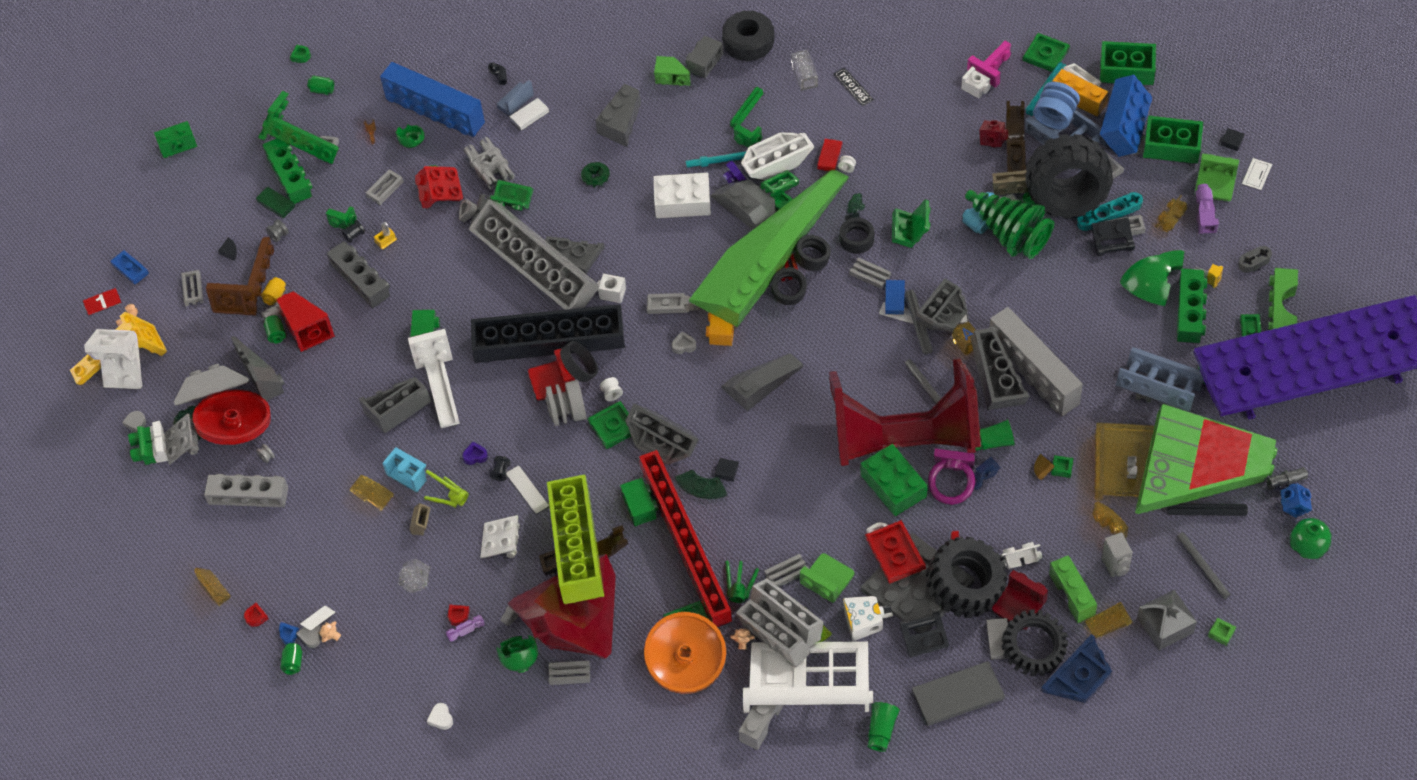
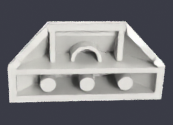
M778 133L750 146L741 165L750 177L768 180L786 170L789 171L798 167L813 150L814 145L805 133Z

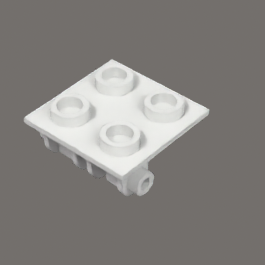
M518 515L484 523L480 558L506 553L508 558L515 557L517 554V539L519 538L518 529L520 528Z

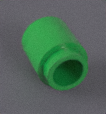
M313 75L312 78L308 79L307 88L310 89L311 93L328 95V93H333L335 82L329 77Z
M276 315L266 317L263 326L268 341L275 344L282 342L286 337L282 320Z
M289 643L282 650L280 669L285 674L294 675L301 670L303 652L300 645Z

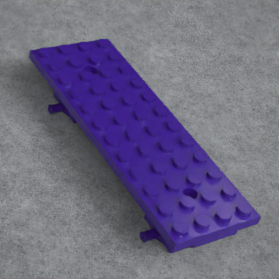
M1415 295L1205 345L1194 348L1193 353L1220 416L1245 411L1248 419L1251 420V418L1254 419L1256 417L1253 411L1254 408L1392 375L1395 383L1398 384V382L1401 383L1403 381L1401 372L1417 369V298Z

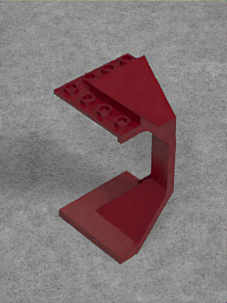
M952 359L954 384L929 411L885 416L877 415L842 392L837 371L829 372L830 391L835 404L839 461L841 466L849 465V460L882 450L891 444L895 447L926 444L965 447L967 453H975V447H981L977 389L974 386L973 376H971L968 368H966V364H963L961 359Z

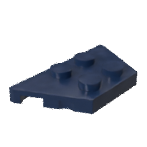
M1093 634L1080 645L1041 687L1043 693L1086 703L1112 675V670L1105 661V656L1102 650L1099 649Z

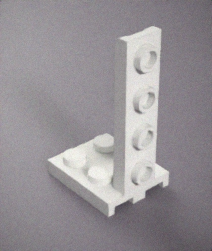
M445 329L408 338L416 369L426 367L441 428L460 424L444 362L453 360Z

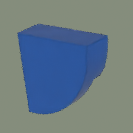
M281 622L279 633L285 645L294 643L299 628Z

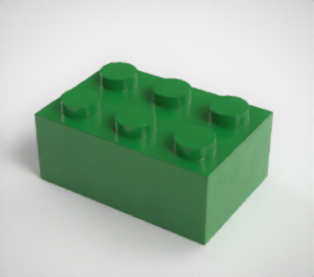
M1102 41L1099 80L1101 83H1115V80L1118 78L1135 75L1142 85H1154L1156 44Z
M1148 116L1143 158L1198 164L1201 152L1203 122Z
M893 444L860 463L861 476L895 517L927 497V484Z

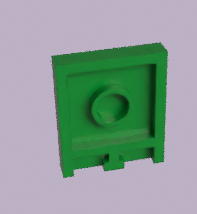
M282 91L269 107L258 138L265 141L268 135H271L333 164L339 149L338 146L283 121L284 115H282V112L286 110L289 101H287L289 93Z

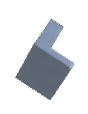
M529 80L525 84L519 82L497 103V108L508 116L513 115L534 95L532 82Z

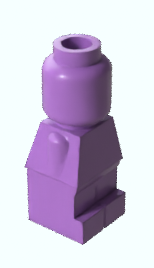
M1200 184L1195 191L1196 201L1199 204L1196 219L1199 234L1217 233L1219 221L1215 219L1216 210L1213 204L1212 189L1209 188L1208 184Z

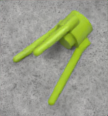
M426 470L428 475L450 489L448 497L451 501L424 496L425 500L447 504L454 508L457 505L463 506L469 496L466 490L460 488L446 476L442 479L431 471Z

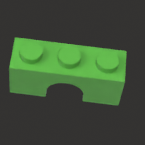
M1069 555L1051 562L1049 575L1057 589L1064 590L1068 599V608L1076 622L1079 623L1095 616L1097 603Z

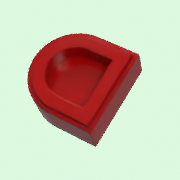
M257 603L250 606L244 613L245 622L251 627L260 626L269 619Z
M449 604V622L453 626H457L468 621L469 606Z

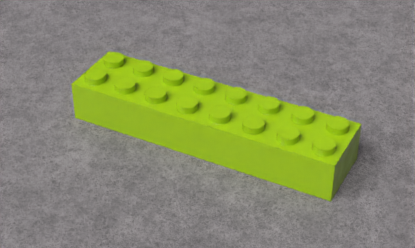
M586 475L547 482L559 587L563 603L569 604L604 597Z

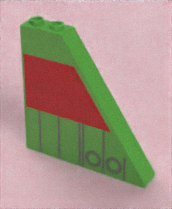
M1162 404L1155 420L1135 513L1141 514L1264 482L1267 476L1272 475L1274 470L1272 460L1275 459L1277 454V448H1275L1276 440Z

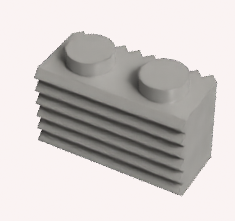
M1123 533L1105 538L1102 560H1104L1103 563H1105L1111 577L1123 576L1130 569L1133 552Z

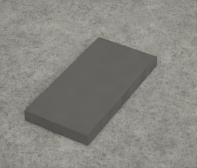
M989 661L912 688V693L927 726L1005 699V695Z

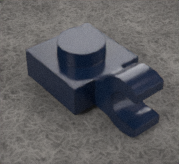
M992 457L976 468L977 471L974 473L975 479H977L974 487L975 490L982 487L983 479L992 478L1001 468Z

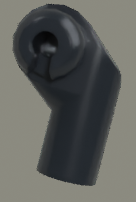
M494 62L488 65L490 73L498 77L499 84H507L506 69Z

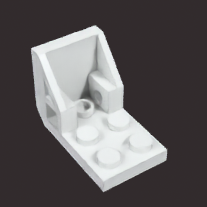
M96 329L84 347L88 355L95 360L101 361L103 387L141 389L142 377L137 334L134 331Z

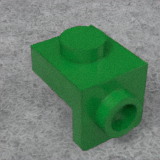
M739 124L733 128L734 140L740 145L743 144L749 148L762 140V128L759 126L753 132Z
M351 206L346 213L330 208L326 212L328 223L334 228L346 229L357 218L354 207Z

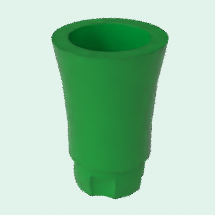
M1007 419L998 424L980 429L981 447H975V450L983 449L984 451L1003 446H1015L1009 420Z
M874 702L871 704V720L868 733L869 749L886 752L900 712L898 707L884 702Z

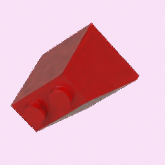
M293 291L276 299L283 320L300 352L335 337L328 314Z

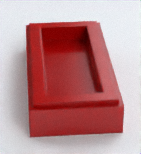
M825 138L817 169L825 171L836 170L843 141Z

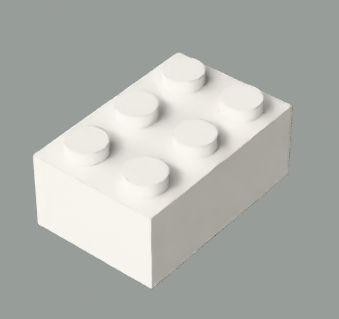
M708 173L654 176L656 218L711 215Z

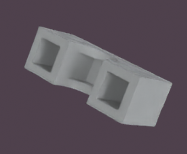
M753 705L739 730L740 742L758 750L768 734V726L774 715L778 716L784 705Z

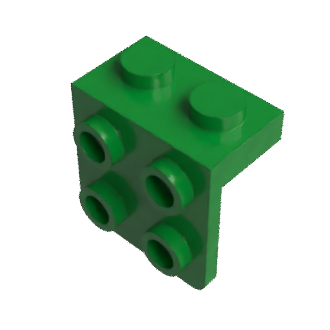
M924 199L913 213L895 208L892 212L893 243L912 248L929 231V214L931 211L929 200Z

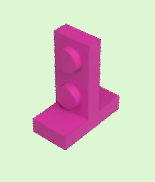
M1004 41L984 62L972 55L968 59L967 71L973 66L977 72L990 78L989 84L996 88L1000 84L1001 75L998 69L1004 61L1009 59L1011 44Z

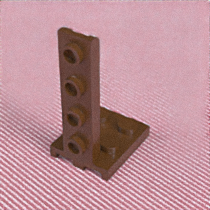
M263 237L248 285L207 283L206 292L213 313L256 316L258 311L256 302L262 293L261 286L266 280V270L270 267V257L274 254V245L271 244L270 237Z

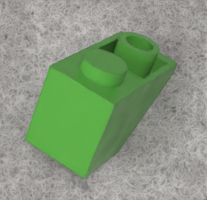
M656 57L654 70L655 84L690 86V72L675 57Z

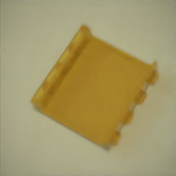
M1096 423L1095 501H1102L1103 495L1139 496L1154 429L1153 425ZM1131 456H1136V479L1127 478L1129 474L1127 472V460Z

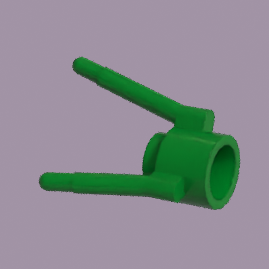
M727 560L725 561L727 597H729L731 602L743 603L745 599H749V594L759 569H755L746 589L745 585L741 583L743 562L739 561L736 583L732 586L730 566Z

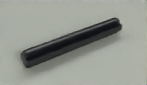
M1180 503L1168 506L1167 510L1169 515L1246 516L1248 506L1246 504Z

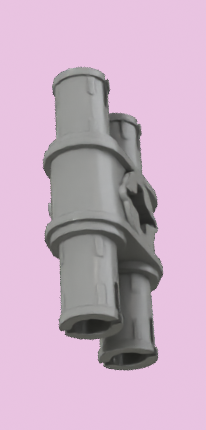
M485 137L487 143L484 139L479 143L485 152L478 154L475 147L469 145L471 150L466 146L464 153L470 160V166L477 172V176L485 181L489 189H493L491 184L496 188L498 181L493 174L499 172L506 182H509V179L513 180L515 175L508 167V161L502 156L500 149L494 147L490 139Z

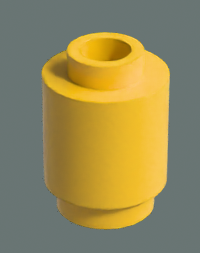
M277 277L269 280L261 294L263 302L270 306L275 305L276 299L285 292L286 283Z

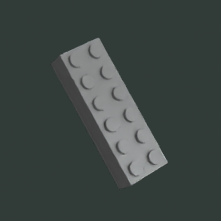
M1009 307L990 318L989 328H994L1005 349L1004 352L1008 359L1011 360L1015 371L1025 377L1026 382L1037 390L1041 398H1045L1050 403L1051 408L1055 412L1063 416L1080 405L1083 383Z

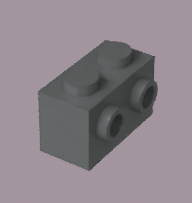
M704 35L696 43L694 50L686 57L687 70L706 78L723 55L722 42Z

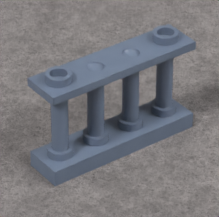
M1075 110L1070 123L1074 124L1078 129L1070 136L1074 134L1082 135L1085 132L1094 141L1106 147L1108 144L1100 135L1101 127ZM1031 116L1025 120L1024 131L1043 145L1045 141L1051 138H1058L1057 134L1062 131L1048 129Z
M1132 347L1127 362V367L1130 368L1129 370L1120 368L1116 386L1190 412L1195 396L1191 392L1192 390L1200 392L1204 380L1200 370ZM1138 370V371L1147 373L1148 375H1147V377H1146V376L1137 374L1136 371ZM1158 377L1167 381L1163 383L1154 379ZM1175 383V384L1184 386L1185 388H1184V390H1183V389L1174 387L1173 384Z

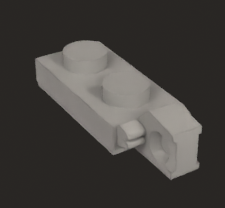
M685 293L647 295V314L687 313L699 310V307L689 302L690 296H686Z

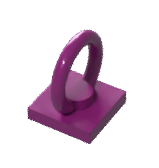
M935 448L934 459L936 464L928 475L930 493L936 500L944 504L955 505L964 502L970 497L975 487V476L971 469L975 465V454ZM942 468L964 471L967 477V486L960 495L948 497L939 492L936 487V476Z

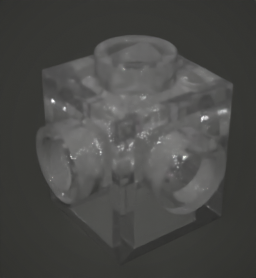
M417 559L404 563L399 573L398 585L411 593L426 588L429 582L428 577L431 567Z

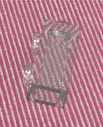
M808 49L791 53V66L800 90L804 91L818 87V75Z

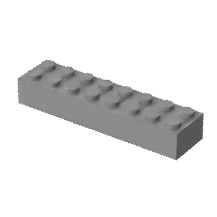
M489 199L469 228L472 233L565 310L585 308L600 287L598 283L500 203Z

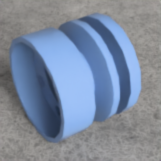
M1049 82L1043 88L1040 99L1033 110V115L1037 121L1046 127L1057 130L1065 129L1068 127L1073 113L1079 104L1080 96L1072 87L1066 84Z

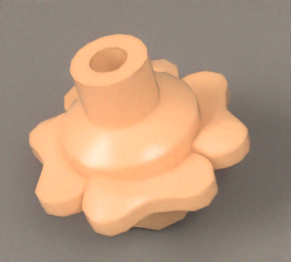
M334 621L331 624L326 622L321 627L319 632L322 637L321 642H326L330 639L338 641L341 634L336 632L335 625L337 622Z
M740 628L739 630L736 629L735 635H731L730 638L738 643V649H747V643L755 639V636L750 633L749 629Z

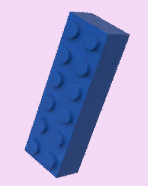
M391 62L380 75L385 98L389 102H395L405 109L413 110L419 115H424L435 122L438 121L446 125L448 128L456 129L462 134L472 137L476 135L485 123L481 101L477 98L394 62Z

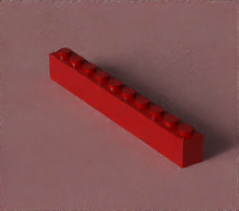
M655 450L639 456L643 475L650 486L652 495L709 620L717 627L732 622L731 609L658 451Z

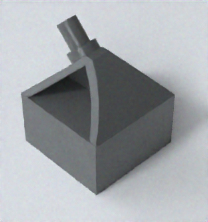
M1175 590L1140 606L1137 619L1158 650L1193 634L1197 623Z

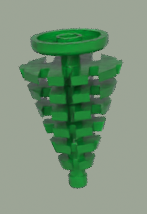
M971 189L965 194V199L973 202V209L979 212L980 218L986 221L987 227L993 230V234L996 238L1000 239V243L1004 248H1007L1006 250L1011 257L1017 256L1018 253L1023 251L1027 258L1032 259L1040 253L1048 242L1054 229V221L1050 218L1043 219L1045 214V207L1043 205H1033L1030 202L1022 203L1020 200H1011L1007 197L1000 198L998 195L989 196L988 193L984 192L977 194Z

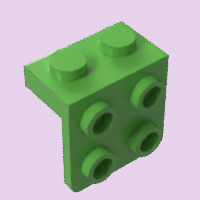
M1202 153L1195 191L1198 185L1208 184L1209 188L1212 189L1213 199L1231 201L1239 160Z
M823 553L810 569L805 566L800 571V584L834 603L854 577V570Z

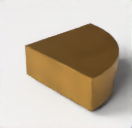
M1040 454L1035 461L1034 472L1042 480L1055 466Z

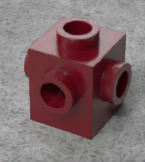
M984 120L979 129L980 145L1001 147L1008 138L1005 122Z

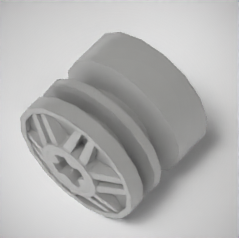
M578 380L566 382L565 392L561 391L558 384L555 385L556 394L552 393L551 386L546 387V404L554 426H559V416H562L564 424H567L568 414H571L574 422L587 419Z

